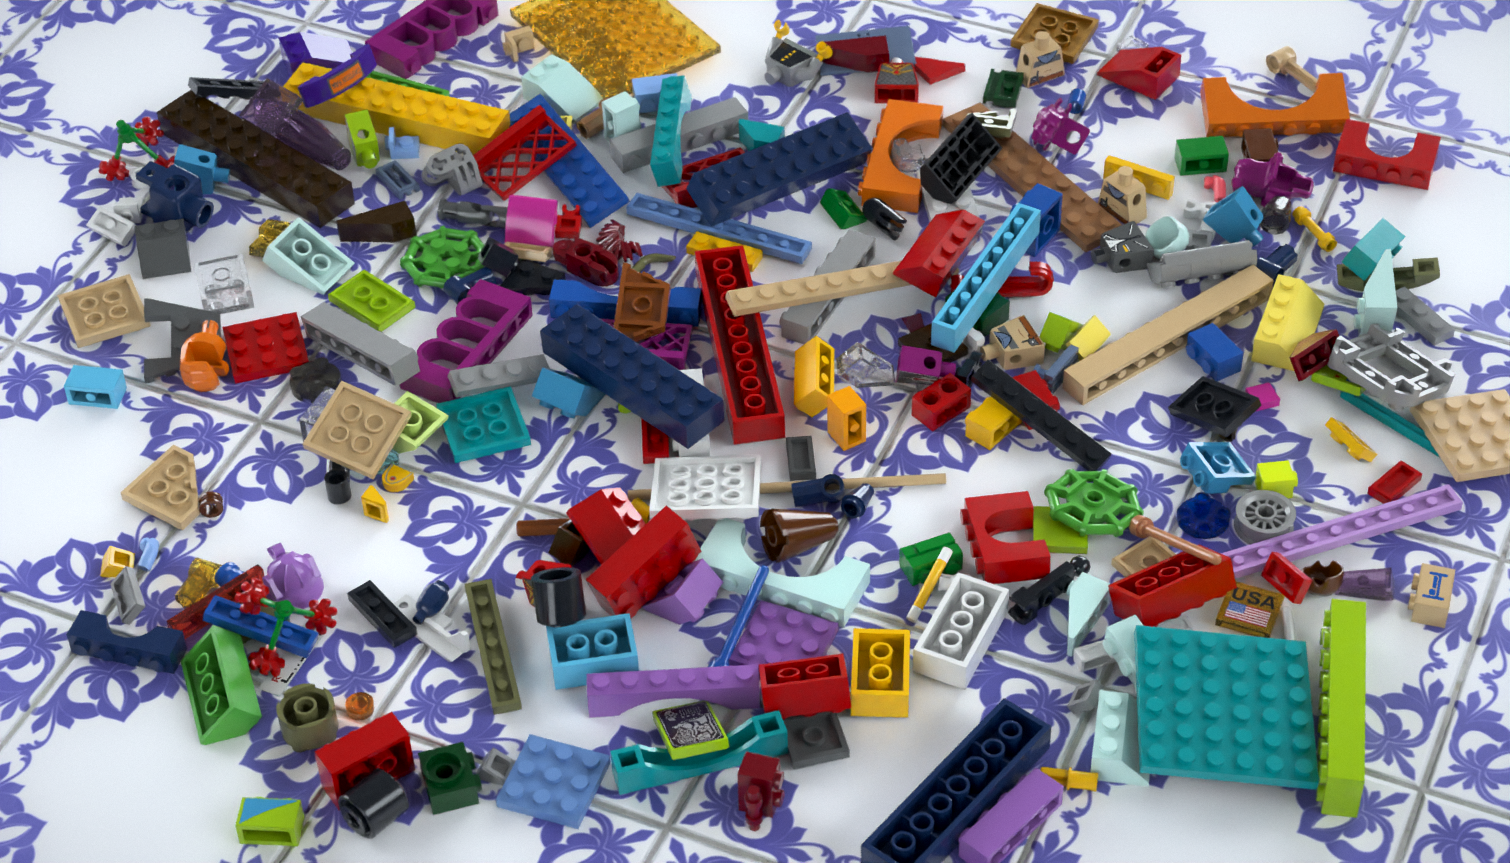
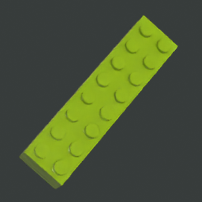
M1331 599L1330 610H1324L1323 626L1326 628H1321L1320 645H1322L1324 650H1320L1319 666H1322L1324 671H1320L1318 686L1324 693H1319L1318 710H1321L1323 715H1319L1317 731L1323 738H1318L1317 755H1320V760H1318L1317 766L1319 783L1322 784H1318L1316 789V801L1321 802V814L1357 818L1365 782L1366 602Z

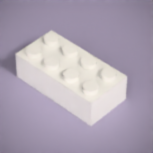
M957 572L913 649V672L966 689L1008 613L1009 589Z

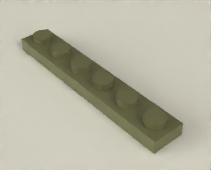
M492 579L464 584L493 714L521 710V700Z

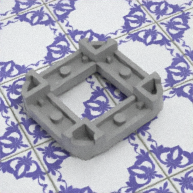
M1371 324L1367 334L1350 340L1339 336L1335 341L1327 364L1329 368L1345 375L1350 382L1359 384L1368 390L1370 395L1387 402L1389 407L1396 411H1402L1404 407H1414L1446 394L1456 374L1450 369L1452 362L1447 358L1435 362L1403 342L1402 339L1405 334L1403 330L1396 328L1395 332L1381 329L1379 324ZM1385 355L1395 365L1410 371L1414 378L1407 379L1401 375L1390 379L1367 364L1366 361Z

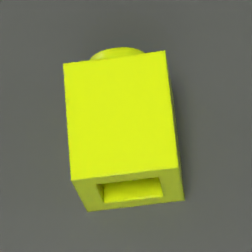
M1289 460L1257 463L1254 481L1256 489L1278 492L1288 499L1292 498L1294 487L1298 485V477L1296 471H1292Z

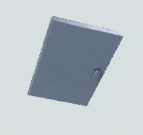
M909 26L816 35V43L820 41L886 35L889 61L894 58H900L903 60V63H912L914 66L917 63ZM825 63L820 67L821 76L861 72Z

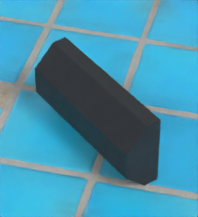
M970 113L920 167L921 185L933 199L952 204L959 199L1002 150V147L976 116Z

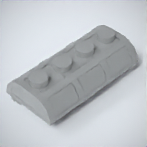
M1249 240L1199 248V245L1196 244L1192 245V250L1162 254V257H1160L1161 261L1147 263V269L1151 281L1161 284V288L1176 286V281L1185 280V284L1200 282L1199 277L1208 276L1209 280H1217L1223 278V273L1232 272L1233 276L1251 265L1256 267L1257 250L1251 249L1253 244Z

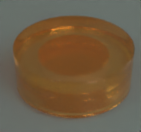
M365 692L354 693L345 702L346 713L353 720H365L375 710L372 696Z

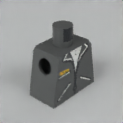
M1131 221L1102 233L1100 248L1091 250V259L1094 264L1106 262L1114 273L1147 269V263L1153 262L1154 249L1135 221Z

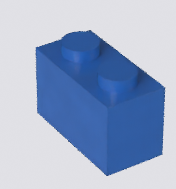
M1214 323L1188 333L1186 346L1188 356L1194 359L1202 367L1203 371L1209 374L1215 381L1218 382L1241 371L1244 352Z

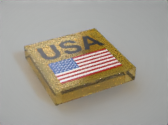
M1236 581L1237 588L1227 592L1223 599L1215 625L1255 637L1271 638L1285 596Z

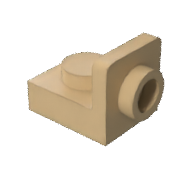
M530 26L504 33L505 42L503 43V50L506 56L509 55L513 62L518 61V53L534 49L533 30Z

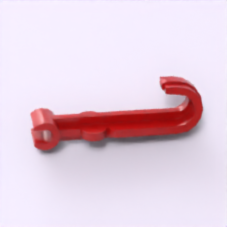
M1029 261V271L1033 276H1008L997 293L1003 297L1042 296L1048 293L1053 286L1054 277L1051 267L1044 262ZM956 274L951 276V292L963 280V275Z

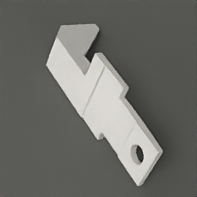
M406 594L394 603L416 626L418 635L415 637L448 662H453L460 655L471 650L469 633L465 630L452 635L447 632L446 629L453 624V621L439 611L435 616L427 617L421 625H418L412 620L417 612L416 600ZM402 604L408 605L404 609L399 608V606Z

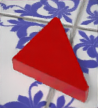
M915 56L917 62L914 66L915 71L930 85L965 72L964 63Z

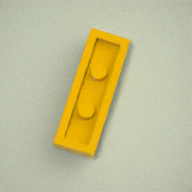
M1108 155L1105 159L1103 179L1117 172L1120 167L1128 166L1133 169V177L1144 184L1146 193L1170 200L1172 197L1175 176Z
M696 231L686 245V253L695 256L694 251L743 244ZM743 245L749 271L753 272L763 258V250Z

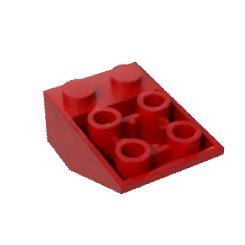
M1164 47L1123 49L1097 72V76L1156 100L1179 78L1182 55Z

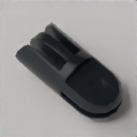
M870 198L863 204L862 211L865 218L891 239L898 240L900 234L897 232H902L904 229L903 224H906L907 220L881 199Z

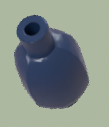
M437 580L435 583L426 586L416 602L417 612L412 618L416 624L421 625L427 617L435 616L444 607L449 599L448 592L450 590L445 582Z

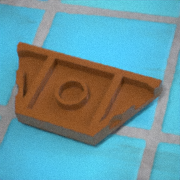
M623 262L614 328L635 342L665 332L671 292L670 284L661 279L653 278L651 274L645 271L640 273L632 269L630 264Z

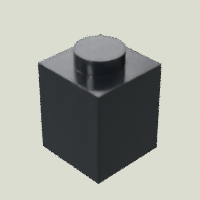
M488 237L477 259L482 265L507 277L509 272H513L517 267L519 256L510 247Z

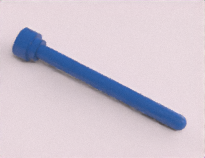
M766 565L759 567L719 656L710 661L708 667L730 666L729 659L768 576L769 568Z

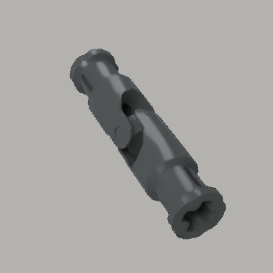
M442 198L438 206L439 220H444L445 218L456 219L460 223H479L484 226L505 229L508 207L482 206L481 204L466 201L455 203L448 202ZM495 214L498 215L499 221H492Z

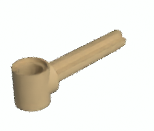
M1285 46L1267 55L1266 65L1272 73L1277 74L1281 72L1284 75L1289 73L1315 93L1318 79L1297 64L1296 53L1291 47Z

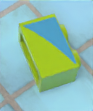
M242 797L235 825L239 843L298 846L305 818L301 800Z

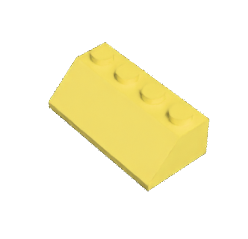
M1278 274L1254 338L1251 361L1294 371L1289 357L1300 341L1316 332L1325 305L1302 279Z

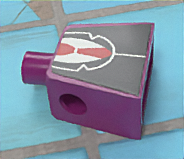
M902 345L898 357L896 382L931 385L936 380H939L940 377H944L949 373L955 376L956 363L942 362V352Z

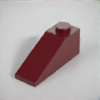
M886 35L824 42L826 46L829 45L832 49L831 57L823 58L822 60L825 64L870 73L878 72L881 63H890Z
M1337 329L1313 333L1297 344L1289 358L1298 382L1303 381L1328 364L1335 341L1339 337Z

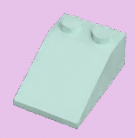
M552 54L521 76L523 99L530 101L541 94L559 116H572V123L574 124L597 108L599 102L605 99L569 62Z
M299 217L267 247L262 260L280 276L322 295L355 264Z
M1391 249L1385 250L1364 287L1362 298H1358L1357 312L1359 314L1354 315V329H1358L1359 336L1367 334L1371 324H1379L1381 329L1392 332L1397 312V299Z

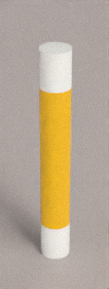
M947 547L942 548L906 616V619L910 622L916 623L953 553L951 549Z

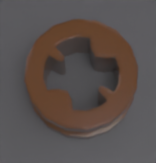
M211 491L203 493L199 497V512L201 515L211 518L219 516L223 512V497L221 494Z

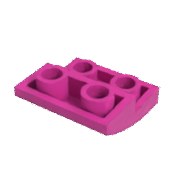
M510 195L506 216L505 242L553 248L558 200Z

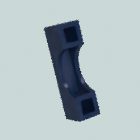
M80 610L66 634L72 653L80 656L86 655L100 658L104 661L124 663L132 667L148 668L156 672L174 674L187 651L184 633L181 630L156 626L153 630L141 636L121 637L110 631L106 615Z

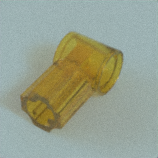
M198 557L195 558L189 567L188 578L175 594L176 602L181 604L183 608L191 611L193 608H197L211 587H219L214 578L217 570L222 565Z

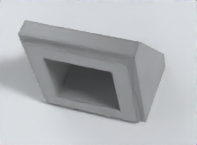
M493 747L483 758L476 774H479L480 780L504 785L516 761Z

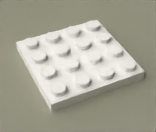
M761 455L655 458L649 509L650 520L666 505L687 521L705 518L722 520L725 518L750 519L752 517H759Z

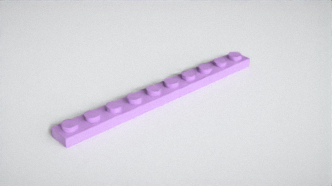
M1448 484L1221 554L1231 558L1234 576L1237 579L1263 571L1271 552H1279L1292 562L1461 510L1463 502Z

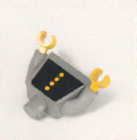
M776 20L774 29L777 33L775 37H772L765 57V64L767 65V72L764 75L765 80L771 85L779 81L788 87H793L803 81L812 80L819 73V69L824 63L822 62L823 58L831 57V47L829 45L826 46L824 41H820L816 45V51L819 53L817 54L788 38L782 40V36L788 35L790 28L785 22L784 27L780 29L781 21Z

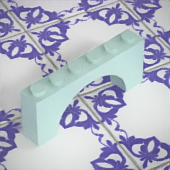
M729 518L716 522L700 548L702 552L695 559L697 561L703 558L723 581V584L720 586L721 588L745 596L760 567L748 557L743 549L746 543L745 524ZM844 556L842 561L834 568L818 575L790 577L769 571L757 600H763L835 623L837 622L839 627L844 628L870 583V564Z

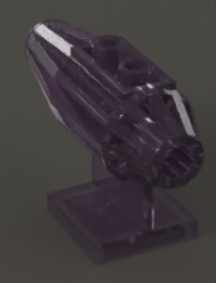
M266 78L239 116L273 138L280 140L325 167L335 170L346 168L351 162L350 150L323 123L298 109L303 102L298 95Z

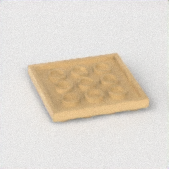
M1505 389L1429 400L1410 407L1409 411L1424 430L1426 437L1456 482L1510 474V396Z

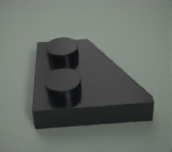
M522 259L515 270L508 275L500 286L512 291H522L523 295H550L554 279L566 280L564 272Z

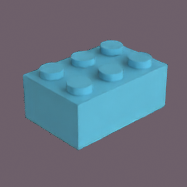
M630 613L580 620L573 625L565 627L546 626L555 690L587 685V674L639 671L638 654Z

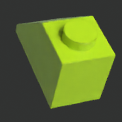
M1049 312L1039 337L1042 342L1046 343V349L1058 353L1060 349L1066 350L1068 348L1065 344L1077 333V330L1083 324Z

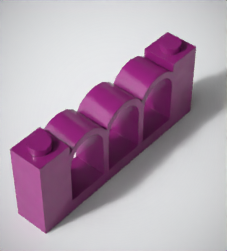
M425 0L366 40L365 45L370 44L378 66L403 79H408L421 70V66L431 63L435 59L436 51H445L454 47L458 40L457 36L470 35L478 29L479 24L484 26L499 15L497 0ZM453 10L461 14V16L451 15L447 12ZM432 25L440 30L434 31L425 27ZM409 39L417 43L418 46H410L404 42Z
M480 279L469 289L467 298L458 303L456 317L445 319L438 325L436 329L437 338L427 340L417 349V362L420 372L399 385L400 389L436 403L461 398L455 396L448 379L450 369L432 362L435 360H446L459 365L456 369L492 363L533 316L531 297ZM482 317L497 323L494 327H490L471 319ZM463 338L478 343V345L472 349L451 340Z

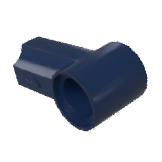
M1285 244L1284 246H1279L1267 258H1258L1256 267L1274 280V287L1278 274L1284 275V272L1297 261L1298 254L1292 246Z
M484 267L464 278L459 276L450 277L445 282L443 290L458 305L460 301L467 298L469 289L480 279L496 284V278L491 269Z
M828 474L820 479L791 483L795 507L824 502L838 503L845 496L846 491L842 478L836 474ZM830 484L840 486L839 491L834 494L827 493L826 488Z

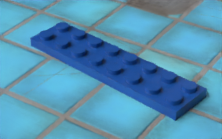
M539 94L510 113V127L540 105L545 109L546 114L576 141L577 146L544 170V173L574 209L576 205L580 206V216L592 228L630 201L623 190L545 98ZM548 125L539 134H551L552 128ZM534 140L527 141L522 146L524 148H533ZM538 140L537 148H549L550 140ZM555 140L554 148H561L567 142L565 140ZM536 154L535 162H543L548 158V154Z

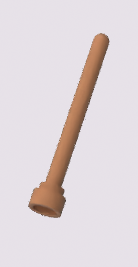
M1136 515L1130 522L1129 530L1131 534L1139 538L1150 536L1213 565H1219L1222 561L1220 555L1154 527L1152 520L1143 515Z

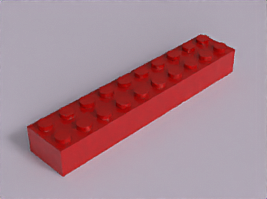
M744 246L694 251L697 282L699 288L702 289V304L733 444L785 438V414L760 312L734 317L725 298L729 290L753 286Z

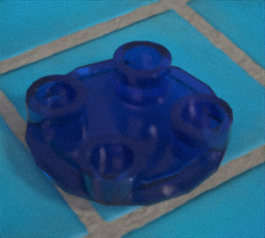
M1198 492L1194 498L1184 501L1176 513L1178 526L1186 534L1200 539L1216 538L1223 534L1229 527L1231 517L1230 510L1221 502L1211 498L1206 492Z

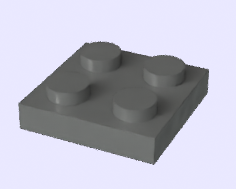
M829 711L819 712L810 717L797 715L783 720L788 732V755L793 769L850 758V750L837 713Z

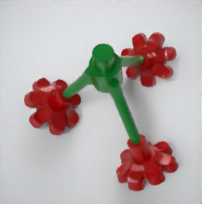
M146 116L142 118V123L137 122L134 127H131L124 120H118L116 126L119 135L115 155L108 162L101 161L98 172L100 174H107L106 180L113 181L114 177L120 181L124 180L125 177H129V170L126 169V163L121 161L120 154L123 143L135 142L155 159V163L167 169L173 165L174 155L170 159L165 160L161 155H157L148 147L149 143L156 146L159 143L156 137H163L164 135L163 130L157 129L160 126V121L156 119L151 122L150 117Z
M257 578L252 579L251 584L247 581L242 583L241 589L244 593H237L235 595L236 602L243 603L240 606L242 613L250 612L252 615H257L260 613L261 606H270L275 609L274 616L277 622L269 645L260 647L258 652H251L248 660L251 661L249 667L254 671L260 668L259 673L262 675H268L270 671L273 676L277 677L280 675V668L285 667V660L279 658L275 646L283 622L288 620L291 614L303 615L304 618L309 619L305 624L306 628L310 630L316 628L320 635L326 634V626L334 628L337 623L336 620L331 618V616L337 614V608L329 607L331 604L330 599L324 598L320 603L316 599L309 602L310 610L296 608L288 600L276 602L267 599L266 596L270 592L269 588L266 585H262V581Z

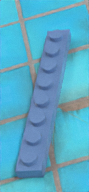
M636 193L626 206L628 215L691 233L698 231L761 249L765 254L803 264L812 250V242L733 219L711 227L700 210L641 193Z

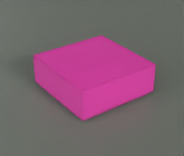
M1269 382L1245 389L1246 393L1259 397L1262 406L1256 411L1280 405V398Z

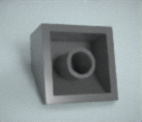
M184 219L135 226L142 279L192 272Z

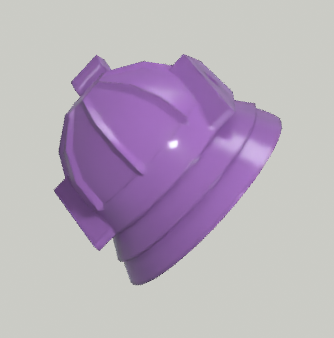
M281 542L267 548L269 555L273 559L267 568V575L262 577L264 585L270 591L266 596L267 599L276 602L288 600L294 607L305 609L309 607L311 600H318L321 597L324 583L312 555L307 553L301 555L294 551L285 553Z

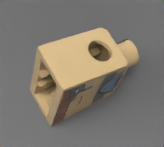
M1045 31L1037 32L1035 41L1026 43L1021 47L1016 72L1024 73L1023 84L1026 88L1064 76L1062 49Z
M1128 166L1120 167L1117 172L1104 179L1098 199V204L1123 224L1135 221L1137 224L1147 218L1146 188L1143 183L1133 177L1132 168Z
M1025 315L990 330L989 344L980 347L984 361L996 358L1005 370L1044 364L1045 345Z

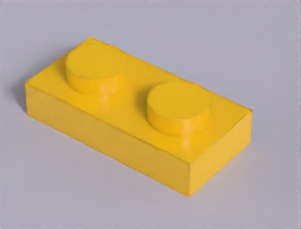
M1331 417L1325 424L1332 431L1330 436L1339 444H1346L1349 447L1347 452L1359 461L1363 458L1372 462L1377 456V453L1343 422Z

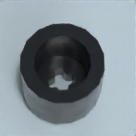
M571 567L552 568L535 573L531 577L537 623L548 627H565L577 623L586 616L582 577L579 569Z
M379 768L369 772L338 799L339 809L345 822L352 830L367 839L378 835L406 812L409 807L408 799L400 785L391 775Z

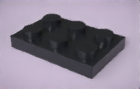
M1202 376L1169 405L1168 409L1170 414L1228 437L1262 405L1259 397Z

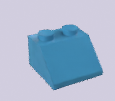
M542 367L532 397L540 400L539 405L549 409H554L555 406L561 409L560 414L575 419L576 415L586 417L606 394L572 374Z

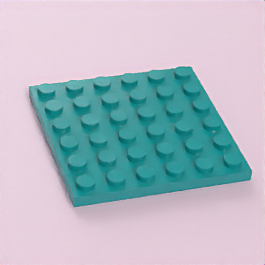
M1136 625L1134 644L1140 773L1317 789L1319 776L1306 641Z

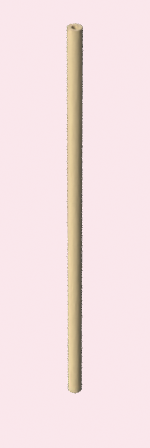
M946 473L846 478L842 480L845 489H856L862 483H868L873 488L946 484ZM803 481L760 483V494L792 492L791 483ZM830 484L826 490H839L840 486ZM652 489L628 490L629 501L637 498L651 500Z

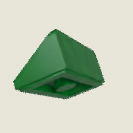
M826 189L820 204L840 229H848L867 221L863 212L846 191Z

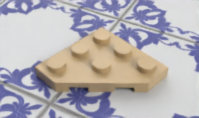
M172 445L121 492L122 500L183 531L200 515L194 455L176 445Z

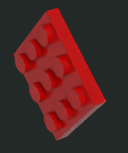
M297 312L222 327L235 384L310 368Z

